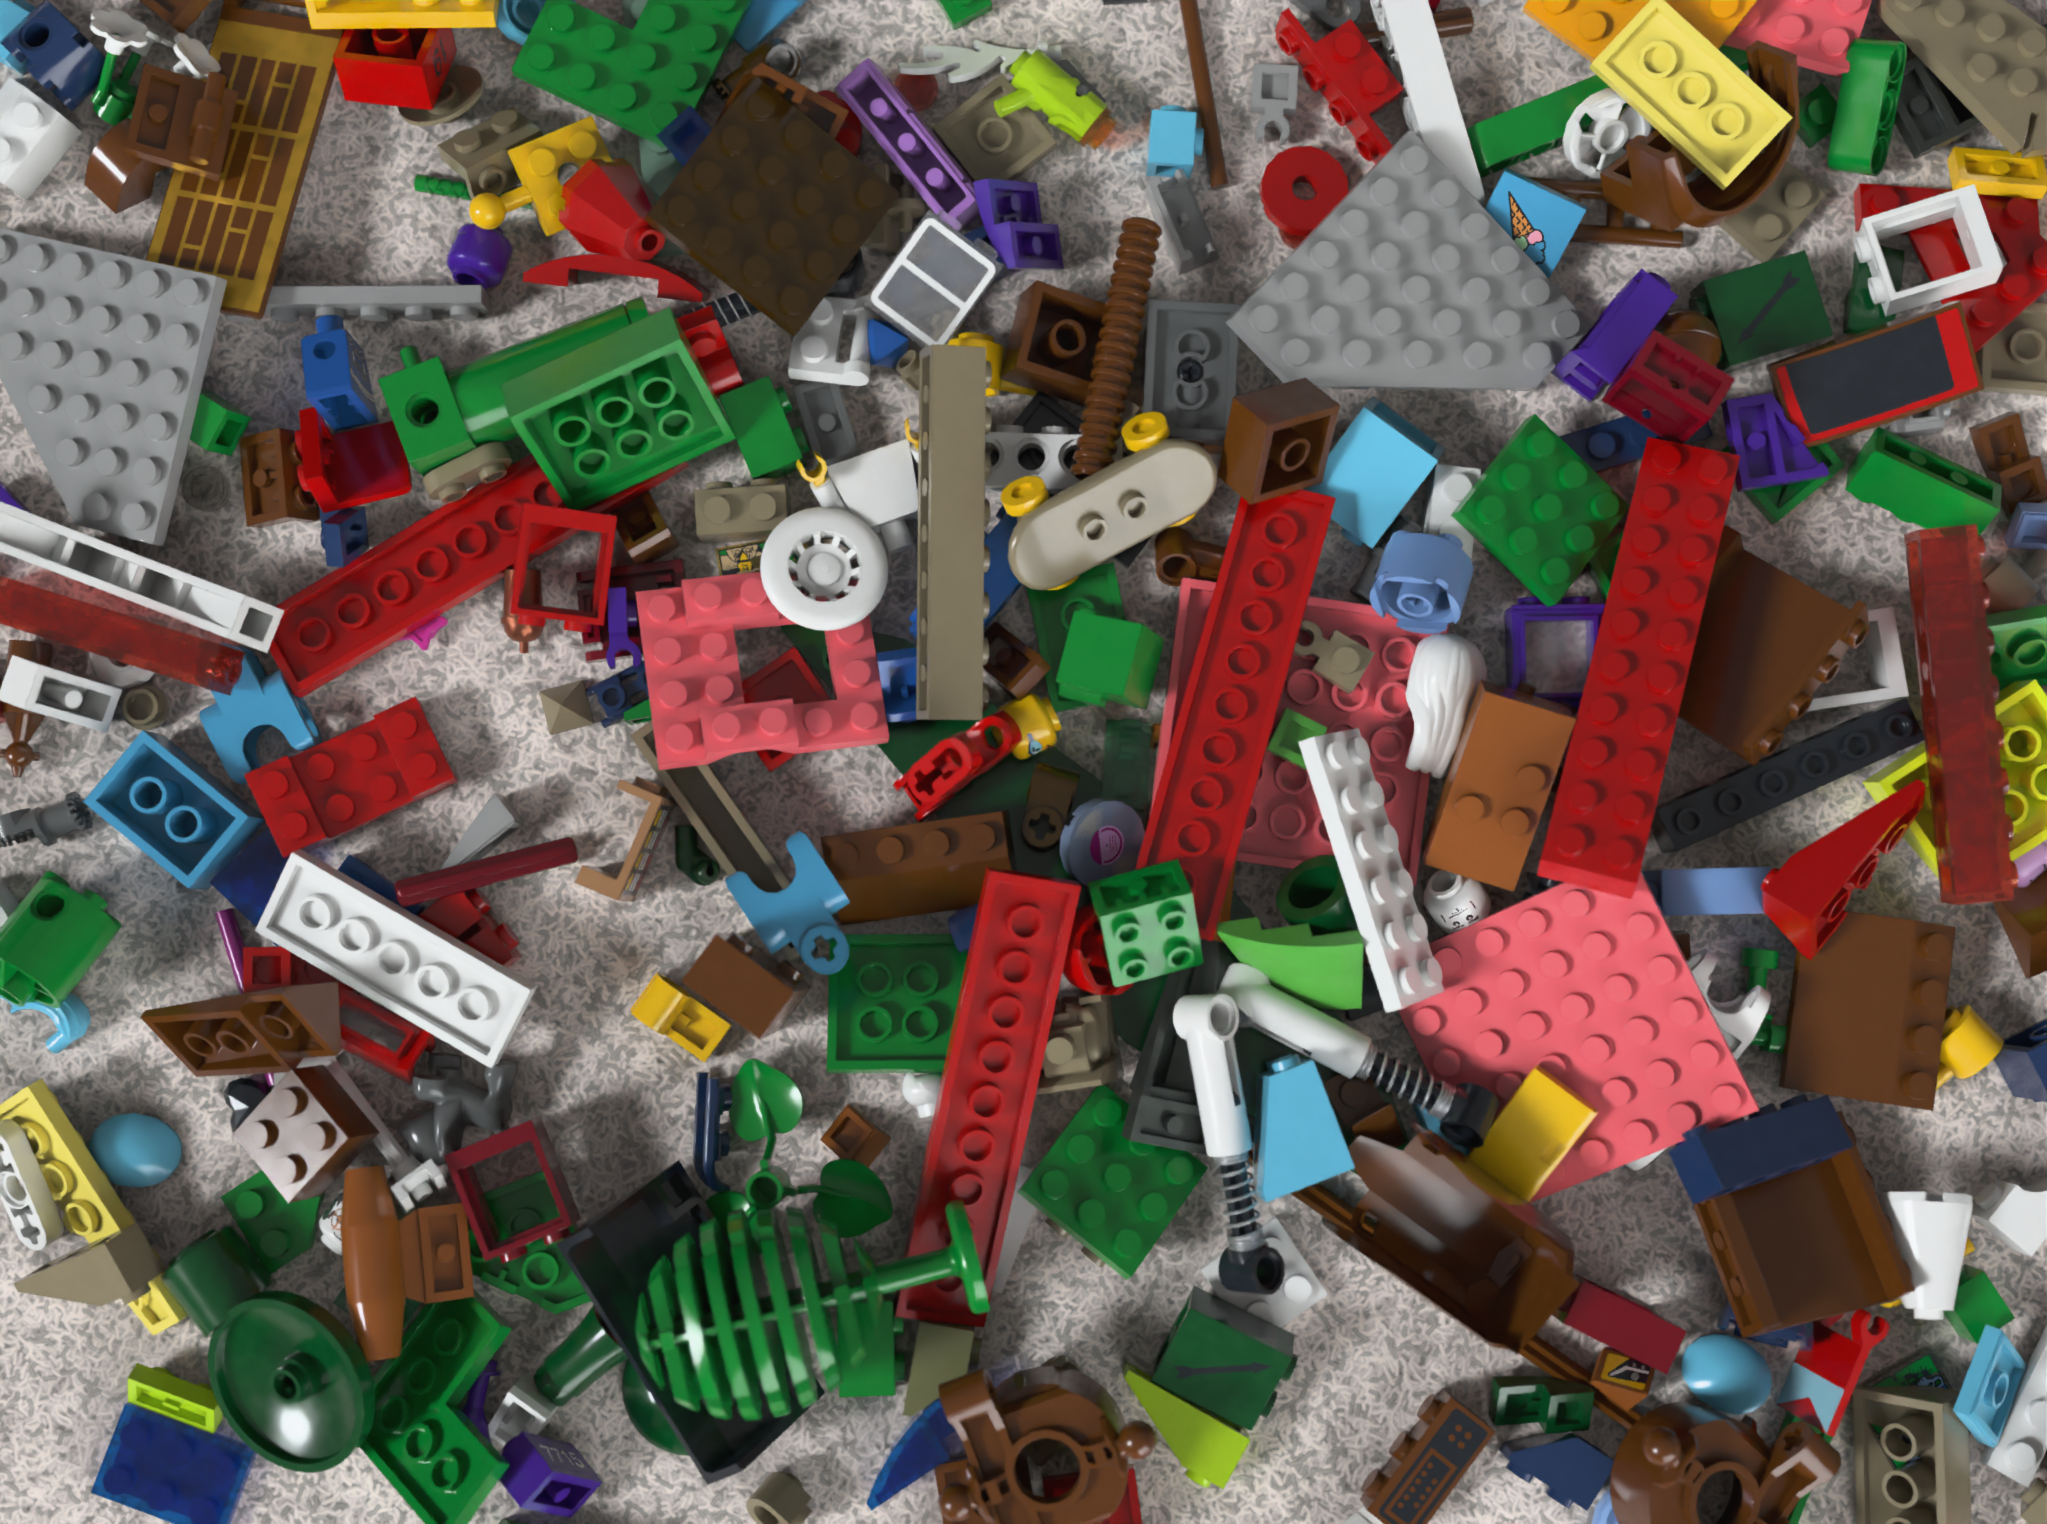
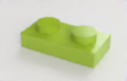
M139 1363L135 1365L127 1378L128 1403L211 1434L216 1432L223 1420V1413L210 1385L204 1383L193 1384L175 1377L167 1369L161 1367L150 1368Z

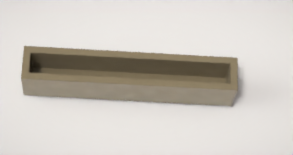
M652 720L630 735L728 876L736 871L747 873L754 885L767 893H777L785 890L793 882L710 764L658 770ZM822 938V939L818 940L815 944H816V945L819 944V943L822 942L824 939ZM792 942L780 949L788 962H793L800 957Z

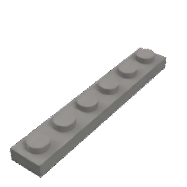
M482 285L272 286L264 316H271L272 320L278 322H297L299 316H315L318 319L324 315H337L342 319L344 315H360L361 319L371 322L387 321L388 315H405L406 319L419 322L433 320V315H450L451 319L457 321H475L478 319V314H491V296ZM221 313L226 316L227 320L232 322L249 323L254 321L253 318Z

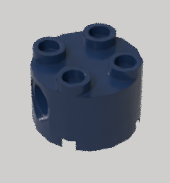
M44 0L0 41L19 62L22 63L26 58L29 59L25 63L26 70L47 90L55 84L56 87L51 92L71 111L76 109L99 85L106 56L48 0Z

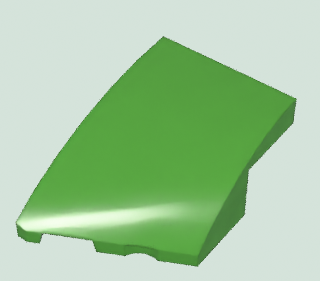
M1258 917L1217 923L1216 931L1218 936L1240 963L1247 964L1263 972L1269 978L1271 986L1316 1008L1339 1010L1362 1008L1363 941L1359 930L1312 937L1308 923L1262 930Z

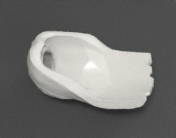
M1440 633L1432 634L1422 639L1418 643L1406 688V700L1413 716L1414 732L1405 767L1415 772L1419 770L1425 774L1431 772L1432 777L1439 779L1448 775L1480 680L1486 681L1487 667L1483 655L1474 643L1460 635Z

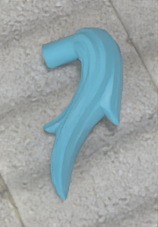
M70 993L58 1008L49 1007L37 1001L26 1003L23 1007L9 1002L12 1005L10 1013L23 1009H34L47 1014L53 1020L58 1031L46 1040V1046L51 1052L56 1054L60 1053L73 1041L84 1036L91 1023L88 1007L73 993Z

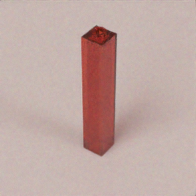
M0 576V624L231 696L233 687L241 676L242 660L245 654L243 651Z

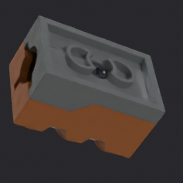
M1148 299L1144 318L1140 414L1146 412L1162 413L1170 429L1167 439H1185L1197 443L1208 451L1209 454H1222L1233 397H1236L1239 336L1225 322L1240 308V304Z

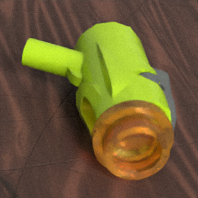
M1039 48L1032 54L1027 50L1021 53L1009 69V72L1014 75L1011 85L1016 91L994 101V108L1001 118L1025 106L1034 111L1041 110L1049 117L1048 123L1071 135L1083 147L1088 144L1095 151L1118 124L1110 116L1112 111L1107 108L1106 100L1068 60L1054 62Z

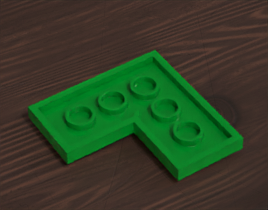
M546 0L511 70L515 77L677 154L753 0H648L633 30L571 0Z
M475 1289L474 1297L427 1303L402 1337L401 1356L386 1359L373 1377L376 1400L375 1416L370 1433L360 1448L424 1524H468L510 1465L458 1408V1404L512 1330L511 1326Z

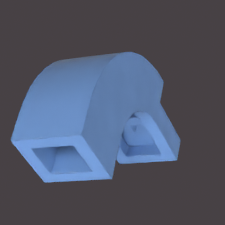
M1774 867L1670 869L1642 871L1664 916L1765 913L1763 911L1760 887L1766 875Z

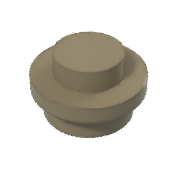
M141 685L131 689L125 695L122 702V714L125 721L133 728L149 731L158 728L165 722L169 713V702L166 695L160 689L149 685Z

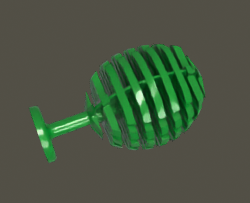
M962 1198L950 1201L945 1208L952 1239L947 1247L875 1266L872 1258L853 1236L860 1270L851 1273L848 1272L836 1223L818 1214L819 1230L831 1279L825 1281L822 1280L811 1232L809 1231L803 1209L787 1206L786 1216L801 1286L799 1288L795 1286L788 1253L776 1213L771 1206L756 1207L757 1225L771 1295L768 1292L747 1215H745L744 1209H738L728 1212L727 1215L734 1268L727 1244H725L722 1229L715 1217L700 1225L703 1263L701 1256L699 1257L694 1238H692L690 1232H687L674 1244L675 1276L672 1264L669 1259L667 1260L665 1254L662 1255L650 1272L649 1290L658 1329L653 1328L646 1294L643 1291L639 1295L635 1333L641 1359L661 1390H663L662 1385L664 1388L666 1385L658 1349L662 1348L673 1395L679 1404L699 1412L702 1391L710 1414L716 1418L731 1420L732 1398L728 1383L730 1382L742 1417H744V1420L750 1421L761 1420L762 1403L757 1381L756 1364L764 1392L767 1395L769 1407L774 1417L787 1415L791 1412L786 1371L775 1321L778 1322L800 1404H802V1408H805L817 1402L818 1394L802 1314L807 1313L820 1367L823 1371L827 1389L831 1393L843 1383V1375L829 1307L838 1305L849 1356L854 1370L866 1355L865 1340L856 1301L868 1299L875 1333L883 1301L882 1294L949 1276H957L962 1280L966 1299L973 1313L989 1312L990 1307Z

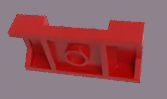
M416 696L373 715L374 719L297 755L292 757L286 755L244 774L283 858L289 859L291 853L299 849L310 852L459 782L428 722L425 710Z

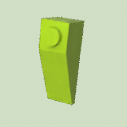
M1126 1361L1122 1368L1124 1379L1182 1466L1187 1468L1185 1475L1205 1488H1209L1211 1483L1224 1489L1251 1440L1247 1430L1150 1382L1152 1375Z

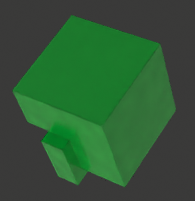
M1080 608V611L1074 610L1055 681L1060 684L1057 696L1066 700L1105 708L1108 699L1113 703L1147 710L1165 640L1143 624L1129 622L1122 616Z

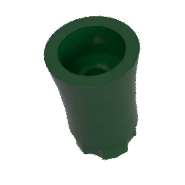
M593 1305L580 1324L545 1358L544 1364L537 1369L533 1379L539 1391L551 1403L562 1407L571 1398L580 1396L613 1367L626 1360L627 1356L595 1305Z

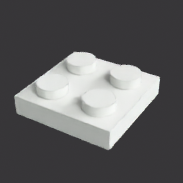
M1273 1216L1261 1225L1263 1226L1264 1241L1268 1242L1269 1247L1276 1249L1281 1254L1284 1262L1285 1274L1283 1283L1274 1294L1262 1295L1227 1290L1219 1277V1261L1224 1251L1206 1262L1200 1269L1219 1298L1281 1328L1329 1294L1278 1219Z

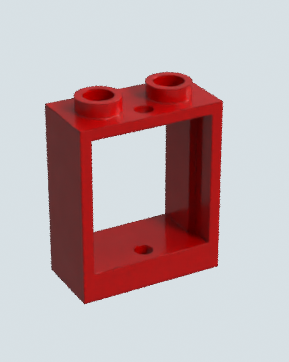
M521 503L508 613L518 615V624L545 627L546 618L565 621L564 630L591 633L592 624L604 626L617 516ZM532 523L599 533L590 612L522 603Z

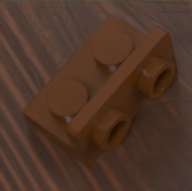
M276 428L239 438L246 524L248 527L263 528L293 520L308 523L319 521L318 503L311 491L305 492L302 489L298 478L297 466L303 464V459L296 445L294 430Z

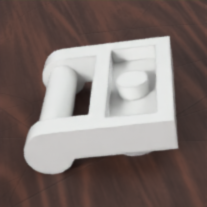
M825 296L800 331L793 337L788 365L789 378L851 386L866 385L869 382L871 371L870 366L867 364L869 355L868 320H878L880 315V308L873 304L871 297L861 296L853 300ZM844 320L856 321L850 360L845 363H838Z

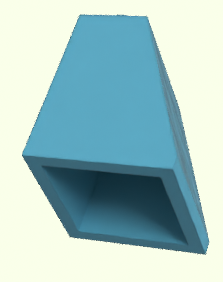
M1372 396L1329 453L1322 483L1304 488L1303 490L1335 497L1336 502L1331 519L1342 526L1341 534L1359 547H1362L1365 543L1373 549L1437 464L1445 447L1379 399Z
M1289 1053L1266 1062L1268 1071L1257 1074L1252 1175L1254 1177L1251 1185L1256 1188L1254 1195L1265 1202L1355 1168L1314 1060L1299 1058L1298 1054L1292 1055Z

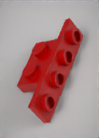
M1287 8L1281 13L1275 28L1279 47L1287 56H1294L1303 68L1302 74L1309 87L1314 91L1319 90L1329 103V111L1333 119L1340 126H1347L1356 138L1355 144L1361 156L1365 160L1373 161L1376 164L1393 145L1371 116L1400 97L1404 88L1351 19L1315 43L1291 10Z

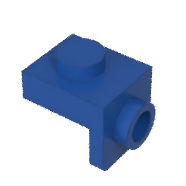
M917 647L876 653L887 722L910 723L916 721Z

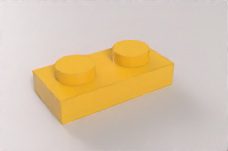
M1953 147L1947 159L1952 191L1975 184L1978 194L2042 199L2047 191V174L2043 155L2021 158L2022 152H2016L2012 155L2009 151Z

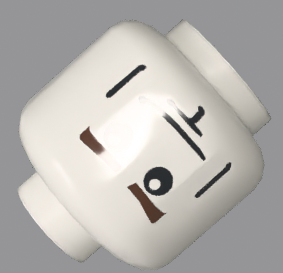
M1439 870L1434 873L1423 892L1424 906L1439 928L1448 934L1487 917L1491 910L1490 897L1479 881L1445 870Z

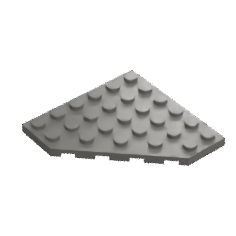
M1412 129L1406 132L1225 322L1283 383L1306 378L1317 387L1332 389L1392 388V390L1452 389L1454 391H1530L1536 389L1592 327L1587 319Z
M0 228V379L75 525L164 547L227 280L210 274Z

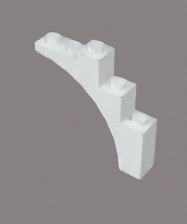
M0 501V552L262 652H268L284 610Z

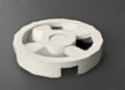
M1605 88L1586 98L1576 107L1565 127L1563 136L1565 156L1576 169L1591 178H1601L1600 173L1627 152L1626 148H1622L1627 138L1633 139L1637 135L1647 137L1652 129V125L1630 105L1621 112L1623 104L1627 102L1612 88ZM1585 113L1594 120L1589 126L1588 132H1582L1579 121ZM1593 146L1602 153L1598 164H1590L1581 160Z

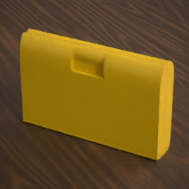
M1536 1064L1491 1124L1483 1146L1473 1148L1468 1154V1158L1527 1202H1530L1597 1115L1598 1110L1547 1070Z

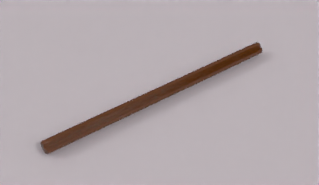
M1253 1148L1249 1150L1248 1155L1250 1157L1247 1159L1251 1162V1167L1253 1165ZM1315 1183L1290 1193L1324 1218L1353 1232L1350 1221L1355 1208L1321 1184ZM1365 1216L1362 1227L1373 1234L1376 1223ZM1536 1334L1519 1352L1520 1355L1555 1379L1591 1386L1595 1392L1593 1406L1628 1430L1641 1417L1647 1414L1637 1405L1629 1411L1620 1407L1590 1384L1592 1374Z

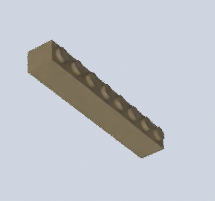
M931 344L919 351L916 720H982L983 711H986L989 702L988 687L983 683V665L987 664L989 658V643L987 638L983 637V622L988 617L990 608L989 595L984 591V573H987L990 565L989 547L984 545V527L988 526L991 514L989 500L985 499V481L989 479L991 472L990 455L985 453V435L989 433L991 428V410L989 407H986V389L989 388L992 378L991 363L986 361V347Z

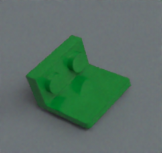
M1178 859L1087 883L1090 898L1101 925L1110 976L1115 987L1187 969L1203 963L1193 895Z

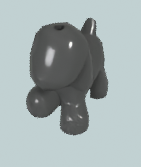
M429 1053L428 1070L432 1075H414L412 1083L413 1092L417 1099L433 1102L431 1108L406 1114L400 1120L397 1127L398 1133L404 1137L416 1160L421 1164H424L429 1159H432L436 1166L446 1164L444 1156L461 1149L463 1133L467 1125L490 1130L496 1134L510 1129L508 1125L512 1113L510 1093L518 1073L519 1061L501 1058L499 1063L493 1068L486 1066L484 1073L488 1083V1089L463 1079L461 1055Z

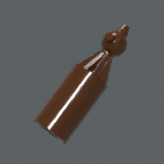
M9 640L6 671L12 655L51 667L53 644L28 640ZM3 701L2 714L13 743L6 749H0V758H5L11 766L13 777L21 778L25 768L32 761H39L40 752H34L28 742L46 715L28 711Z

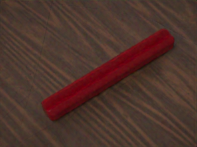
M565 837L397 880L395 882L396 897L400 906L407 907L573 864L578 860L576 844L571 837Z

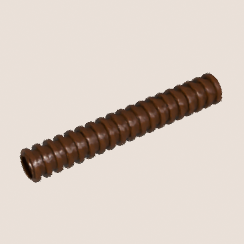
M1131 217L1123 220L1121 225L1124 233H1121L1118 242L1121 246L1116 249L1115 254L1118 260H1115L1113 263V270L1116 273L1111 275L1110 283L1113 286L1107 292V296L1111 300L1105 303L1104 309L1107 314L1103 315L1101 321L1105 327H1102L1099 331V337L1102 340L1096 345V350L1099 354L1095 355L1093 363L1097 368H1093L1090 374L1094 381L1088 384L1087 390L1091 395L1085 398V405L1088 409L1082 412V418L1085 420V423H1081L1079 432L1082 436L1078 437L1076 445L1080 449L1075 451L1073 456L1077 464H1073L1070 470L1071 474L1079 480H1083L1115 463L1111 455L1117 452L1118 447L1114 441L1120 438V432L1117 427H1121L1123 424V418L1120 414L1124 413L1126 405L1122 401L1126 400L1129 394L1125 387L1129 386L1132 380L1128 373L1134 370V363L1131 360L1135 359L1137 355V350L1134 346L1138 345L1140 341L1137 332L1142 330L1143 324L1139 319L1145 316L1146 311L1143 305H1146L1148 302V295L1145 292H1148L1151 287L1148 279L1154 273L1151 265H1154L1157 257L1154 252L1159 248L1157 238L1162 234L1161 227L1147 218Z

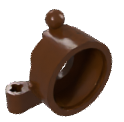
M1041 1366L1015 1372L1014 1375L1005 1379L995 1388L988 1371L983 1368L940 1383L938 1386L944 1413L949 1423L957 1431L968 1456L966 1466L968 1485L961 1482L951 1483L941 1491L938 1498L940 1512L946 1519L952 1522L964 1521L977 1509L987 1524H1100L1106 1518H1109L1121 1503L1127 1485L1128 1456L1133 1459H1144L1156 1447V1433L1150 1424L1142 1420H1132L1126 1424L1119 1406L1109 1392L1094 1379L1072 1369L1057 1366ZM1051 1438L1062 1441L1069 1446L1077 1456L1080 1465L1079 1478L1073 1487L1060 1496L1047 1498L1034 1495L1023 1487L1016 1475L1015 1461L1016 1456L1025 1445L1036 1439Z
M1672 1402L1657 1407L1645 1414L1625 1435L1617 1450L1611 1470V1503L1619 1524H1701L1696 1511V1503L1702 1484L1718 1471L1733 1470L1734 1479L1731 1496L1725 1511L1716 1524H1790V1520L1787 1517L1800 1498L1817 1486L1830 1481L1837 1474L1842 1458L1833 1446L1804 1421L1793 1422L1785 1427L1769 1449L1763 1439L1757 1434V1423L1750 1416L1745 1415L1739 1421L1698 1403Z

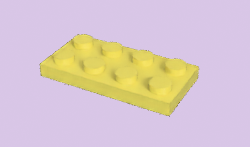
M1650 0L1589 67L1722 190L1743 171L1793 118L1664 0Z

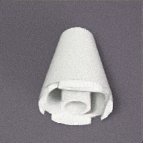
M1918 1191L1882 1192L1876 1195L1883 1213L1891 1221L1893 1237L1901 1257L1907 1262L1911 1270V1281L1915 1291L1900 1298L1903 1309L1913 1310L1914 1319L1944 1320L1943 1311L1954 1310L1973 1209L1972 1196L1942 1192V1197V1195L1926 1194V1192Z

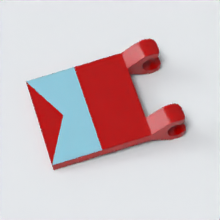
M1858 1309L1852 1315V1339L1829 1328L1844 1314L1813 1321V1350L1800 1351L1799 1348L1776 1403L1832 1437L1836 1434L1870 1350L1883 1340L1889 1331V1322L1880 1316H1875L1872 1326L1868 1329L1867 1324L1871 1319V1313L1864 1309Z

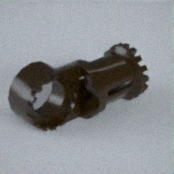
M771 38L751 54L744 56L741 59L742 65L724 79L719 80L716 78L713 80V88L719 96L722 94L720 98L721 100L726 99L724 102L726 104L743 74L761 62L770 67V58L779 49L787 50L790 55L788 67L780 73L795 80L802 68L800 52L786 40Z

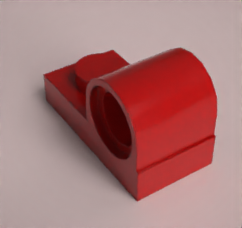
M710 305L677 318L717 399L722 394L744 386L735 358L712 306Z

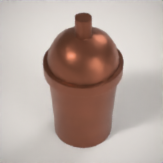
M506 569L504 572L503 617H500L501 624H503L506 635L511 640L519 642V653H529V642L539 638L544 627L518 624V615L508 613L513 569ZM526 570L522 603L543 605L541 570Z

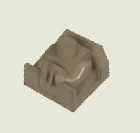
M1083 990L1059 993L1056 999L1036 1094L1100 1086L1123 1077L1124 1070L1110 995L1091 994Z

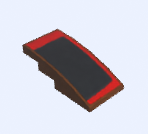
M1951 301L1912 317H1901L1858 334L1850 333L1766 365L1775 398L1784 409L1786 419L1796 425L1805 437L1803 444L1806 448L1887 424L1984 390L1961 301Z

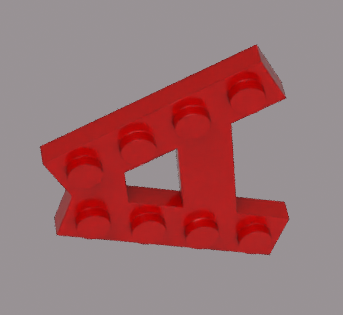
M1860 183L1854 191L1855 232L1860 231L1863 218L1952 190ZM1978 194L1994 241L1997 242L2007 264L2003 267L1995 284L1940 300L1942 305L1951 301H1961L1975 353L2047 291V240L2040 235L2038 199ZM1953 217L1898 234L1908 236L1930 282L1971 270L1957 241L1960 237Z

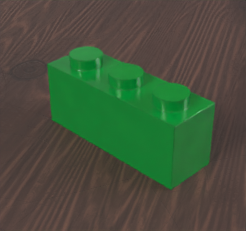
M1878 426L1849 465L1845 490L1852 493L1861 502L1873 503L1892 512L1903 522L1915 523L1932 531L1939 539L1945 542H1955L1969 549L2000 511L2002 485Z

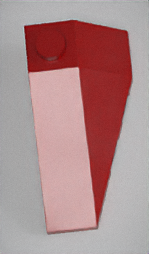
M1916 779L1795 853L1786 861L1781 869L1774 867L1766 875L1760 887L1763 911L1803 956L1812 960L1839 928L1848 915L1843 909L1847 905L1854 888L1865 890L1873 879L1872 874L1879 862L1877 855L1880 852L1888 855L1893 851L1923 808L1925 783Z

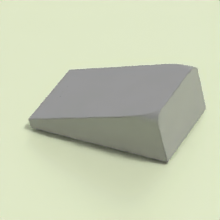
M497 793L491 796L440 869L482 859L524 825L525 821L505 796Z

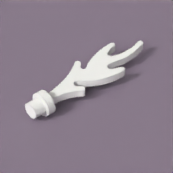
M979 40L973 42L974 50L945 45L924 46V57L939 59L925 63L900 62L898 63V71L901 74L929 75L956 69L948 73V82L957 83L979 77L1000 62H1003L1001 64V73L1007 74L1024 50L1032 54L1037 49L1005 48ZM1047 41L1038 42V48L1054 62L1062 61L1061 45L1048 46Z

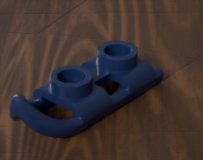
M642 660L639 669H634V666H631L585 689L589 697L594 694L597 695L599 703L607 715V718L601 720L604 728L624 719L623 713L649 699L648 695V698L632 704L630 701L631 696L643 690L648 695L644 660ZM635 674L638 675L637 680L623 686L621 681Z
M702 1071L697 1072L693 1162L697 1175L706 1186L716 1192L725 1193L730 1191L731 1188L718 1178L715 1161H720L721 1157H727L730 1150L728 1130L720 1129V1115H723V1111H729V1108H731L732 1091L729 1084H719L718 1077H708V1072Z

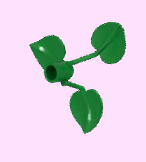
M757 1058L748 1059L738 1071L731 1088L732 1106L729 1108V1117L734 1130L743 1140L753 1142L767 1135L764 1156L759 1162L761 1170L752 1175L747 1181L745 1188L746 1196L738 1191L730 1190L725 1193L718 1192L705 1201L729 1241L728 1212L743 1208L749 1220L758 1253L761 1255V1239L757 1225L756 1207L771 1206L773 1208L787 1196L794 1197L805 1193L818 1194L812 1205L813 1216L817 1223L819 1222L818 1214L834 1221L840 1238H852L853 1236L862 1235L877 1225L890 1220L893 1215V1206L886 1186L871 1168L857 1160L843 1158L829 1161L822 1168L820 1185H791L788 1173L781 1167L772 1166L771 1160L776 1145L775 1133H787L797 1126L804 1110L803 1095L796 1082L786 1073Z

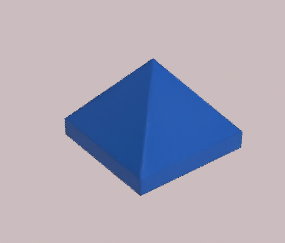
M868 320L870 365L896 369L897 361L908 351L909 338L904 326L881 320Z

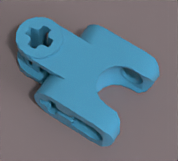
M219 643L212 645L205 651L201 658L200 669L216 703L200 711V720L226 772L232 780L241 785H246L248 783L244 774L261 767L256 754V743L261 733L270 727L278 728L284 734L291 747L300 751L308 750L322 743L323 736L304 698L300 699L293 694L281 670L267 676L258 656L247 647ZM229 659L236 661V664L231 667L232 675L226 674L225 671L231 666Z
M798 830L789 836L786 841V848L796 865V875L793 882L785 890L777 893L762 891L754 885L747 873L742 871H736L726 877V885L771 954L792 942L804 962L814 972L833 974L840 971L846 965L849 958V945L831 915L848 905L850 901L807 835ZM822 938L827 943L836 941L838 944L833 949L835 958L829 962L823 956L817 959L813 957L818 951L815 943Z

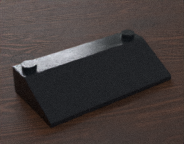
M678 1160L588 1220L556 1245L705 1482L709 1485L742 1472L813 1404L802 1408V1404H800L777 1321L775 1322L790 1396L791 1412L787 1415L774 1417V1414L771 1412L757 1364V1381L761 1395L762 1418L761 1420L746 1421L739 1411L730 1382L728 1383L732 1398L731 1420L716 1418L710 1414L702 1391L699 1412H695L675 1400L662 1348L658 1349L666 1382L665 1388L662 1385L663 1390L659 1388L642 1361L635 1333L639 1295L643 1291L646 1294L653 1328L658 1329L649 1290L651 1270L662 1255L665 1254L667 1260L669 1259L672 1264L675 1276L674 1244L687 1232H690L692 1238H694L699 1257L701 1256L703 1263L700 1225L714 1218L711 1210ZM722 1230L734 1268L731 1242ZM815 1377L819 1400L825 1392Z

